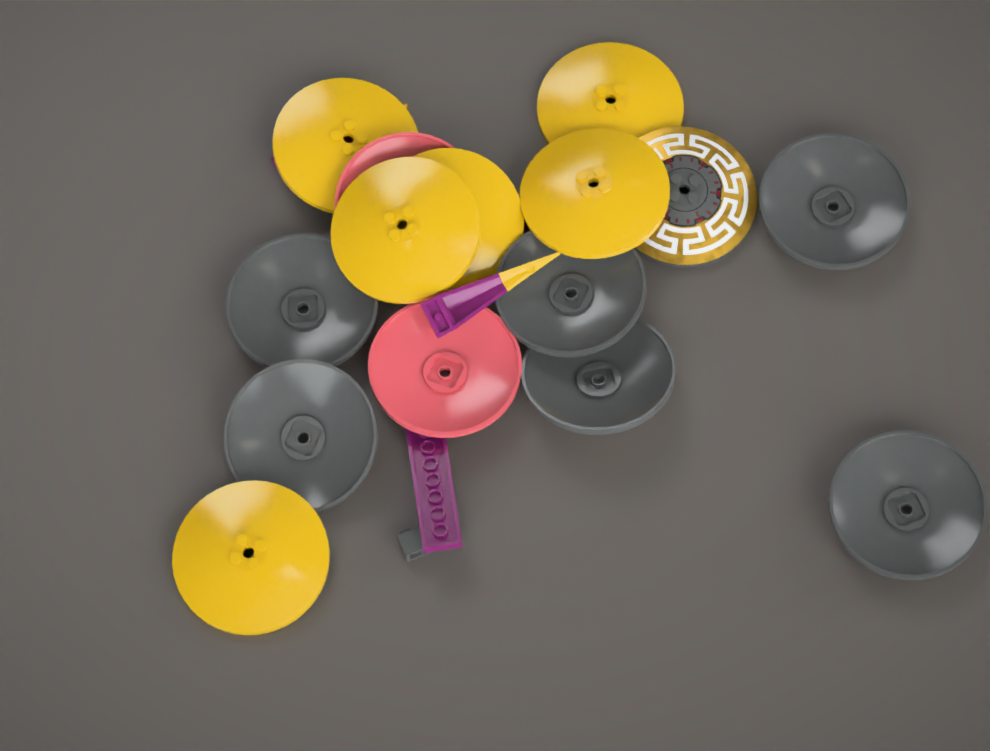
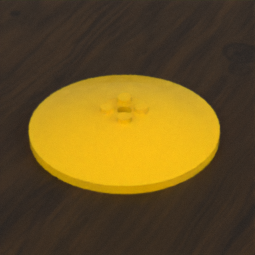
M615 42L587 45L562 57L546 74L537 98L538 123L542 135L548 144L566 134L593 128L614 129L640 138L658 129L682 126L684 114L681 88L671 70L660 59L646 50L629 44ZM613 98L615 102L609 104L606 102V99Z
M332 78L303 88L285 104L274 127L272 151L277 170L290 190L309 205L334 214L335 194L339 179L355 154L372 141L381 137L401 132L418 133V130L405 106L387 90L359 79ZM349 136L353 139V142L346 143L343 138Z
M605 128L575 131L561 136L546 145L529 163L520 185L522 214L527 226L535 237L556 252L582 259L612 257L637 247L659 227L665 217L670 201L669 177L659 155L641 139L622 131ZM592 182L598 183L596 187L589 186Z
M438 148L413 156L434 160L453 170L467 184L479 208L481 236L476 255L463 276L443 293L495 275L507 250L515 241L523 236L524 216L522 214L520 198L508 176L487 158L468 150ZM401 221L398 224V229L406 228L407 222Z
M400 157L386 160L361 173L352 181L340 197L331 223L333 254L345 277L353 286L369 297L394 304H410L425 301L453 286L472 263L481 236L479 208L464 180L447 166L434 160L420 157ZM401 221L407 222V226L404 229H398V224Z
M257 480L236 482L223 486L201 499L190 510L180 525L172 552L174 579L185 603L207 624L221 631L237 635L266 634L281 629L301 617L312 606L322 591L330 563L327 534L321 519L312 506L300 495L284 486ZM246 549L254 550V555L251 558L244 557L243 554Z

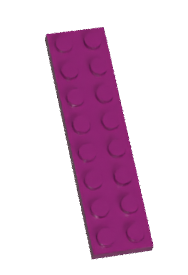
M406 429L423 553L461 548L463 545L446 438L424 436Z

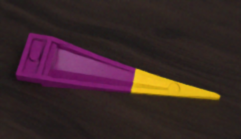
M561 252L439 294L421 303L420 306L436 337L440 338L457 329L485 307L559 256Z

